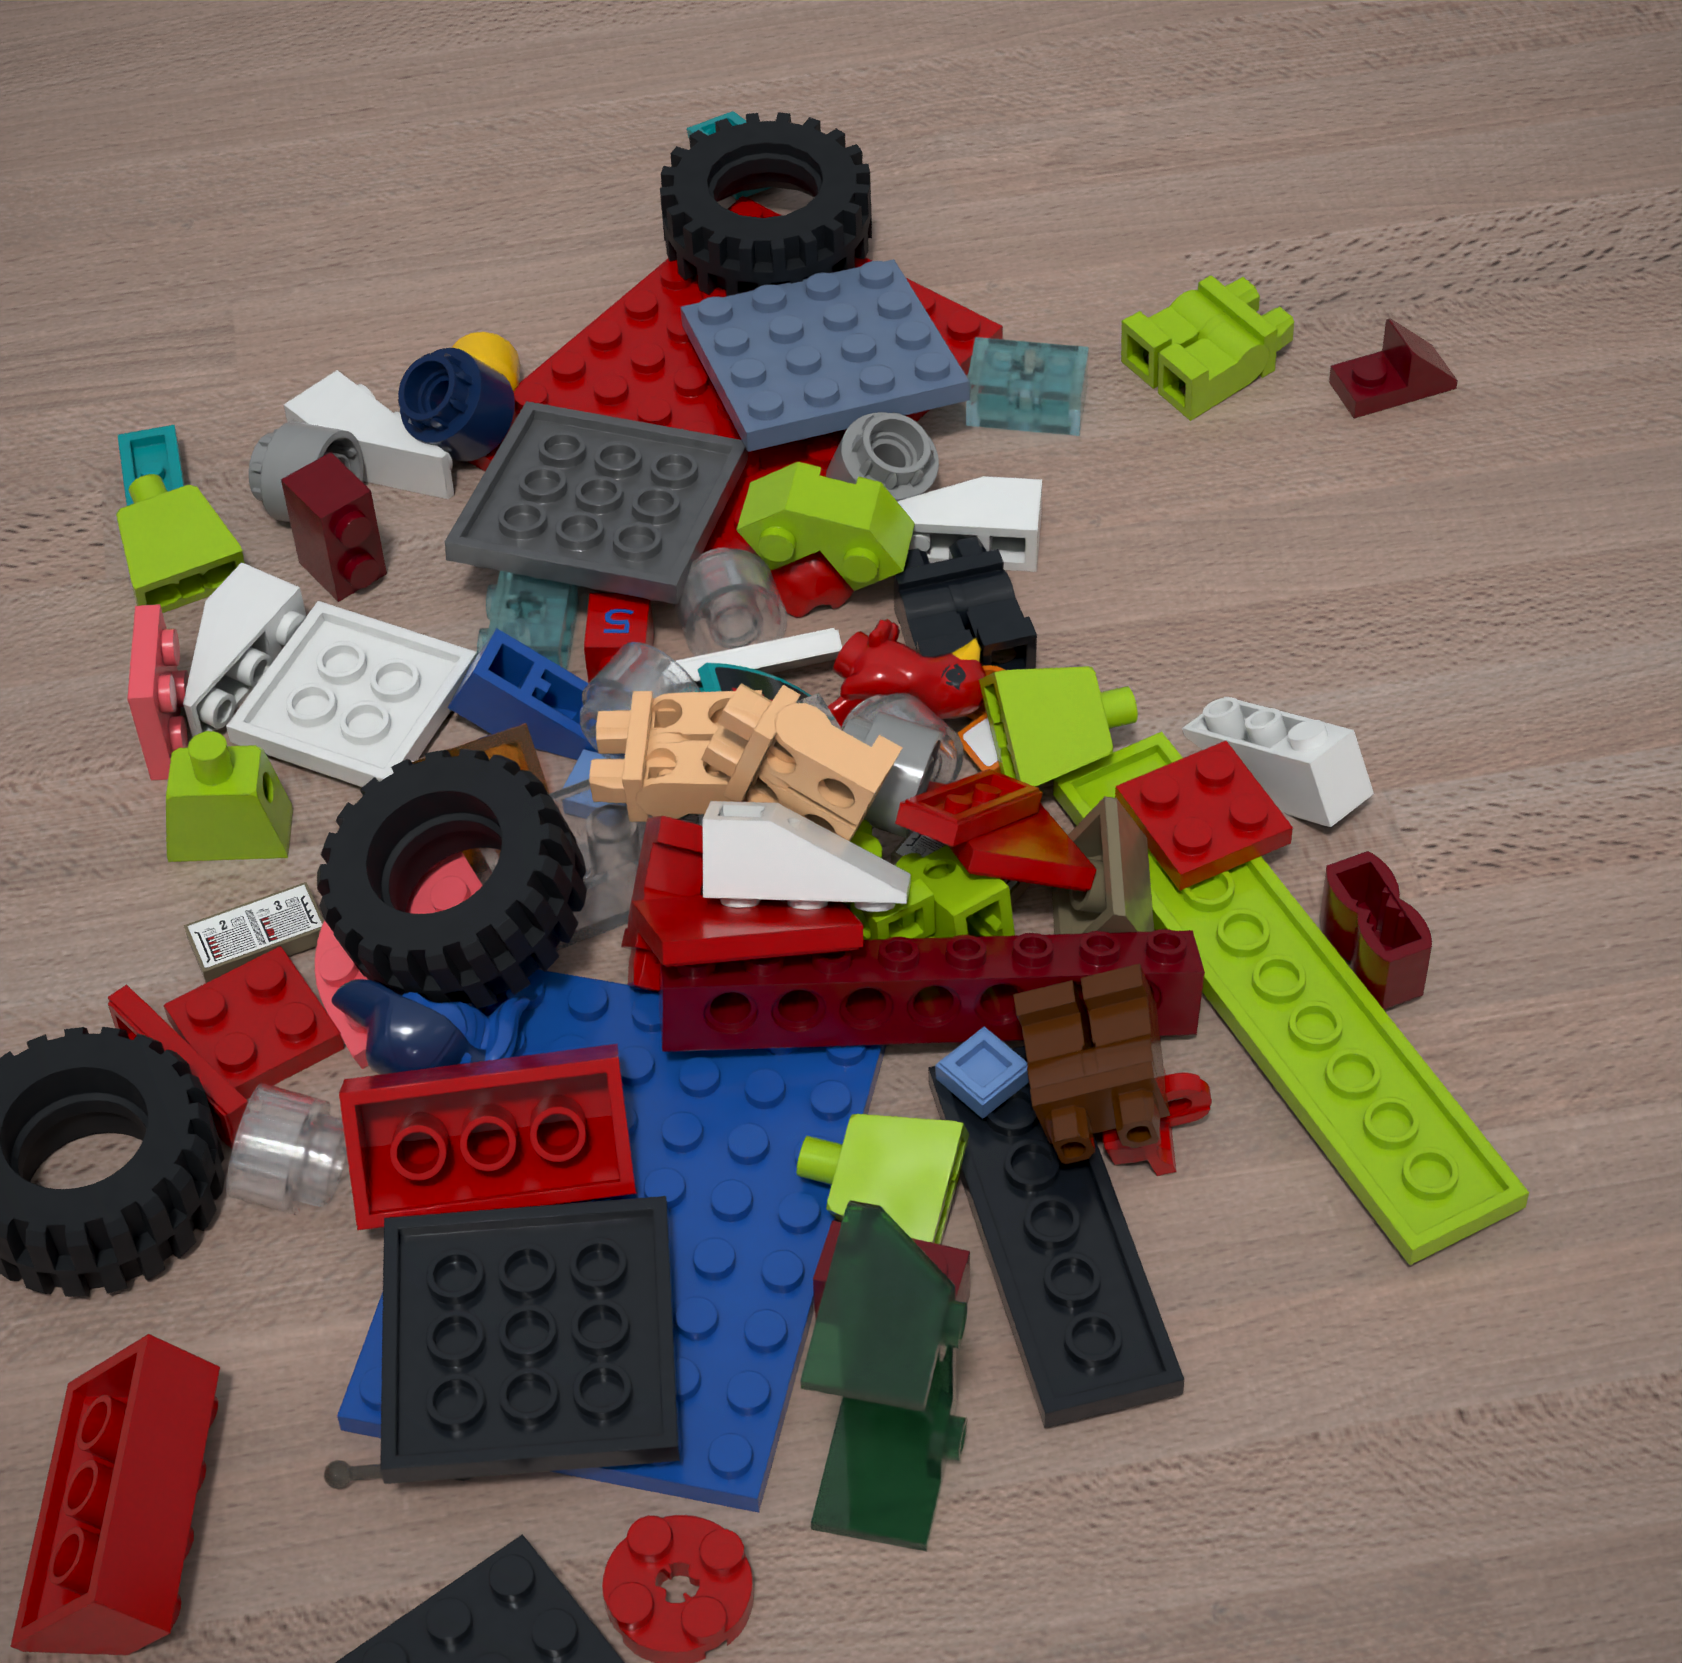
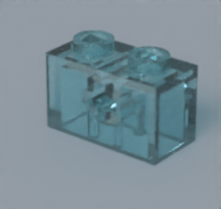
M975 337L968 373L970 400L966 401V426L1080 436L1087 394L1089 347Z
M500 571L498 584H489L487 588L486 614L488 620H490L489 628H480L477 655L496 628L568 670L579 606L577 585Z

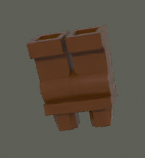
M1141 964L1081 978L1083 999L1087 1006L1089 1017L1072 980L1013 994L1016 1015L1022 1026L1028 1062L1027 1071L1031 1087L1032 1107L1049 1143L1053 1144L1060 1161L1064 1164L1089 1159L1095 1153L1093 1134L1116 1129L1122 1146L1137 1148L1157 1143L1159 1140L1160 1118L1170 1116L1168 1098L1165 1093V1074L1157 1006Z

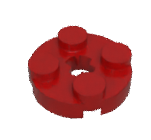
M672 1515L663 1518L658 1516L639 1518L630 1526L627 1537L613 1550L603 1575V1598L610 1623L612 1622L613 1627L622 1635L623 1643L634 1654L654 1663H696L706 1659L705 1652L717 1648L725 1640H727L728 1646L741 1634L749 1620L753 1607L752 1570L746 1558L741 1538L735 1532L724 1529L715 1522L697 1516ZM675 1576L689 1577L691 1584L699 1586L692 1598L687 1593H684V1602L671 1603L667 1601L666 1589L660 1587L666 1580H671Z

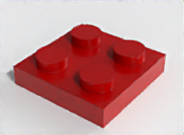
M1227 741L1119 784L1115 788V798L1118 799L1145 834L1148 849L1179 891L1291 844L1293 826Z
M281 946L163 1005L168 1021L173 1029L245 1099L345 1049L343 1039L340 1036L341 1032Z

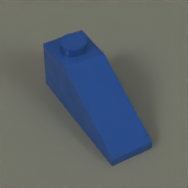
M496 628L471 663L447 707L501 740L575 760L579 759L583 749L599 753L596 742L598 711L631 710V708ZM604 754L619 759L625 758V754Z

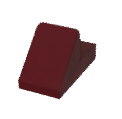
M1390 318L1386 320L1382 351L1331 365L1329 376L1330 385L1354 419L1457 389L1458 382L1432 344Z

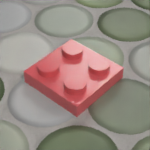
M160 604L135 606L127 697L151 781L168 779L172 752L178 748L188 747L186 721L184 716H180L181 707H184L183 702L189 675L187 670L178 671L177 669L180 663L178 633L176 629L166 628Z

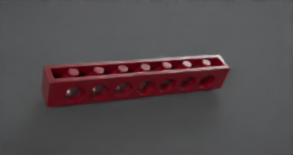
M1158 929L1153 932L1108 933L1105 931H1092L1084 934L1042 935L1039 933H1025L1014 936L980 937L972 935L910 939L906 937H890L887 939L863 940V947H859V950L665 967L659 960V1016L662 1052L965 1042L984 1026L1001 1041L1024 1040L1022 1026L1016 1015L1013 994L1072 980L1089 1017V1012L1083 999L1081 978L1136 964H1141L1156 1001L1160 1036L1197 1035L1205 971L1193 930L1174 931L1170 929Z

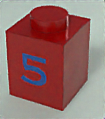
M590 593L584 640L588 683L596 688H650L654 644L651 600L620 593Z

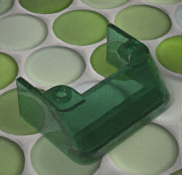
M854 1200L848 1202L843 1216L800 1380L801 1389L843 1396L811 1520V1530L927 1552L948 1459L954 1461L961 1460L966 1438L967 1417L956 1416L955 1414L956 1348H960L963 1340L968 1304L967 1302L956 1301L954 1283L881 1205Z

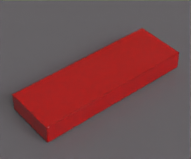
M987 769L900 802L895 824L954 847L1037 813L1043 792L1038 787Z
M127 984L108 997V1007L115 1028L127 1030L128 1037L134 1040L137 1034L153 1038L162 1043L164 1052L166 1050L177 1052L189 1064L192 1075L199 1077L205 1090L219 1137L233 1151L236 1150L238 1153H241L258 1140L248 1101Z

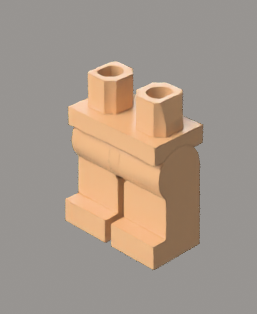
M741 683L725 706L718 721L720 726L711 738L701 758L702 761L731 777L723 796L734 802H742L746 798L748 802L779 803L842 838L851 841L903 747L881 735L877 737L872 747L831 725L826 714L817 707L807 703H797L800 694L785 685H782L773 701Z
M754 690L762 695V690ZM633 691L631 710L598 711L596 742L599 754H625V758L591 760L589 783L593 802L626 803L630 822H647V818L650 815L653 817L666 816L678 819L687 814H705L710 801L734 802L723 796L731 777L702 761L701 758L711 738L719 728L720 724H718L720 716L735 691L668 693L654 699L652 691Z

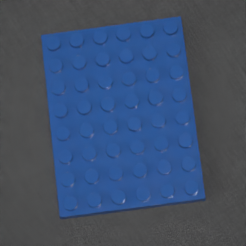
M538 969L528 977L531 985L515 995L511 989L497 995L498 1003L487 1006L484 1015L490 1016L503 1002L514 997L524 996L530 1000V1003L519 1019L517 1042L512 1057L618 1044L636 1193L561 1204L666 1196L680 1446V1461L549 1472L759 1513L815 1310L813 1277L832 1220L839 1222L826 1209L831 1185L797 1176L796 1169L799 1153L807 1135L843 1144L851 1115L868 1114L887 1044L662 1052L659 992L621 983L551 971L544 972ZM383 1292L337 1415L341 1431L381 1438Z

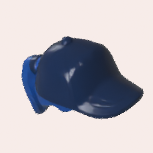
M365 979L351 980L345 983L334 993L331 1000L335 1007L367 1030L366 1059L370 1068L378 1074L511 1058L517 1042L520 1016L530 1003V1000L524 996L514 997L503 1002L487 1017L477 1008L466 1003L432 1002L414 992L401 996L380 983Z

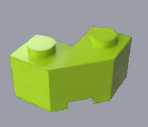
M796 462L750 482L737 531L771 570L821 551L854 591L904 571L915 522L882 482L859 476L856 484L820 476L821 467L802 462Z

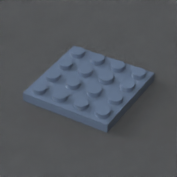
M894 259L871 261L863 264L861 267L834 273H817L807 279H803L801 282L792 284L789 282L780 285H763L749 292L726 297H709L699 303L681 307L682 326L748 452L845 430L858 418L871 413L895 412L909 415L970 400V381Z

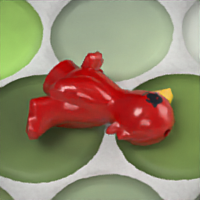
M880 619L869 636L862 631L856 632L840 650L834 662L833 672L843 678L844 682L841 686L840 696L833 703L825 707L823 713L826 714L831 725L842 731L849 719L859 717L868 710L893 707L915 698L922 702L917 709L915 717L920 719L927 716L931 724L943 719H956L970 715L984 703L979 679L985 677L986 674L979 662L981 649L976 638L952 653L937 657H926L905 644L897 642L900 630L895 622H891L888 619Z

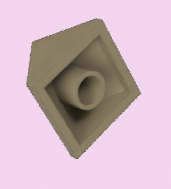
M1104 796L1068 834L1097 870L1091 890H1086V892L1051 886L1054 934H1084L1092 931H1105L1108 933L1154 931L1147 837L1117 798Z

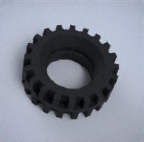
M778 112L776 121H760L758 113L746 114V123L732 126L726 118L715 122L716 132L709 136L700 130L689 135L690 149L687 150L676 146L670 153L671 167L663 166L660 198L667 256L670 262L677 260L678 274L684 280L698 275L699 290L708 295L717 287L726 290V296L753 291L763 285H780L789 282L792 284L801 282L803 279H807L817 273H834L855 268V258L865 260L869 252L868 238H872L869 164H863L862 150L857 144L846 147L845 133L836 128L828 134L822 133L820 120L809 117L803 125L791 123L790 113ZM768 187L798 190L814 197L805 207L787 215L767 218L739 215L723 208L718 203L742 191Z

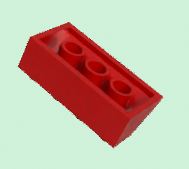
M618 1044L344 1079L339 1091L357 1231L384 1227V1218L543 1206L636 1193Z
M147 1334L68 1383L10 1647L22 1652L129 1655L171 1633V1629L176 1623L181 1610V1597L178 1591L183 1564L194 1540V1530L191 1526L196 1494L200 1490L206 1475V1463L203 1457L208 1430L218 1411V1399L215 1393L220 1366Z

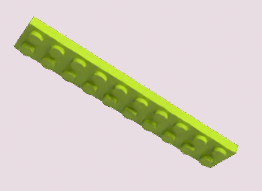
M1161 731L1053 780V795L1077 826L1104 796L1115 798V788L1117 785L1173 763L1183 757ZM1148 849L1154 929L1193 930L1205 971L1202 992L1409 1265L1526 1208L1529 1191L1262 856L1179 891Z

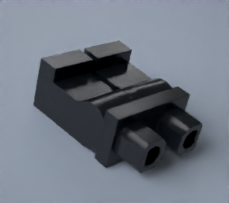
M976 536L960 539L949 546V560L934 563L929 562L925 551H921L919 548L908 550L904 571L894 575V612L901 626L906 646L922 656L937 657L952 653L976 638L981 649L979 662L982 666H998L1005 670L1036 669L1037 633L1030 617H1024L1020 609L1010 577L1004 570V562L999 549L986 551L980 539ZM1014 648L1017 652L1016 657L1009 662H991L992 652Z

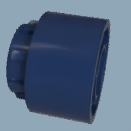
M457 348L439 349L417 359L404 373L398 391L400 415L408 433L421 442L437 445L442 450L448 452L452 459L458 461L477 460L493 451L504 439L514 416V392L507 378L497 370Z

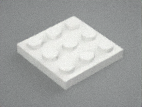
M317 601L226 725L229 740L231 743L240 746L256 745L264 749L266 755L360 787L366 785L374 777L380 782L394 773L391 768L392 766L406 759H410L415 764L451 710L447 707L471 663L476 658L477 652Z

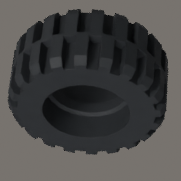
M460 749L459 756L453 757L448 750L425 753L426 760L413 764L410 759H406L392 766L393 774L380 782L374 777L360 789L363 796L355 805L349 802L345 805L336 819L340 827L337 833H328L321 852V856L327 864H320L317 871V890L322 895L319 906L325 922L334 932L333 935L368 980L380 983L401 996L414 992L432 1002H472L479 1009L498 1003L496 996L511 989L514 995L531 985L528 977L536 970L541 968L546 972L560 955L556 951V947L561 941L568 944L579 924L573 912H581L585 906L587 887L582 880L586 874V866L583 854L576 844L575 836L542 782L531 771L521 770L516 761L502 755H493L489 759L485 751ZM492 848L501 850L497 865L491 876L467 900L452 908L435 913L413 914L405 912L409 897L418 881L431 867L441 860L469 849Z
M86 1027L64 1029L65 1036L48 1040L46 1035H42L27 1041V1050L15 1056L9 1051L0 1057V1274L10 1281H19L22 1278L26 1289L44 1294H52L54 1287H61L65 1297L89 1296L90 1289L104 1287L107 1294L127 1289L126 1281L143 1274L145 1279L148 1280L164 1271L165 1266L163 1262L171 1255H175L178 1259L181 1258L196 1243L193 1233L195 1228L204 1231L209 1226L217 1210L214 1199L217 1200L223 1193L225 1173L222 1167V1162L225 1158L209 1102L199 1077L192 1075L189 1064L177 1052L171 1050L164 1052L161 1042L146 1035L137 1034L134 1040L129 1039L127 1030L102 1027L100 1034H89ZM118 1133L143 1141L128 1163L111 1176L94 1184L71 1189H53L31 1183L35 1172L47 1157L60 1147L76 1139L94 1134Z

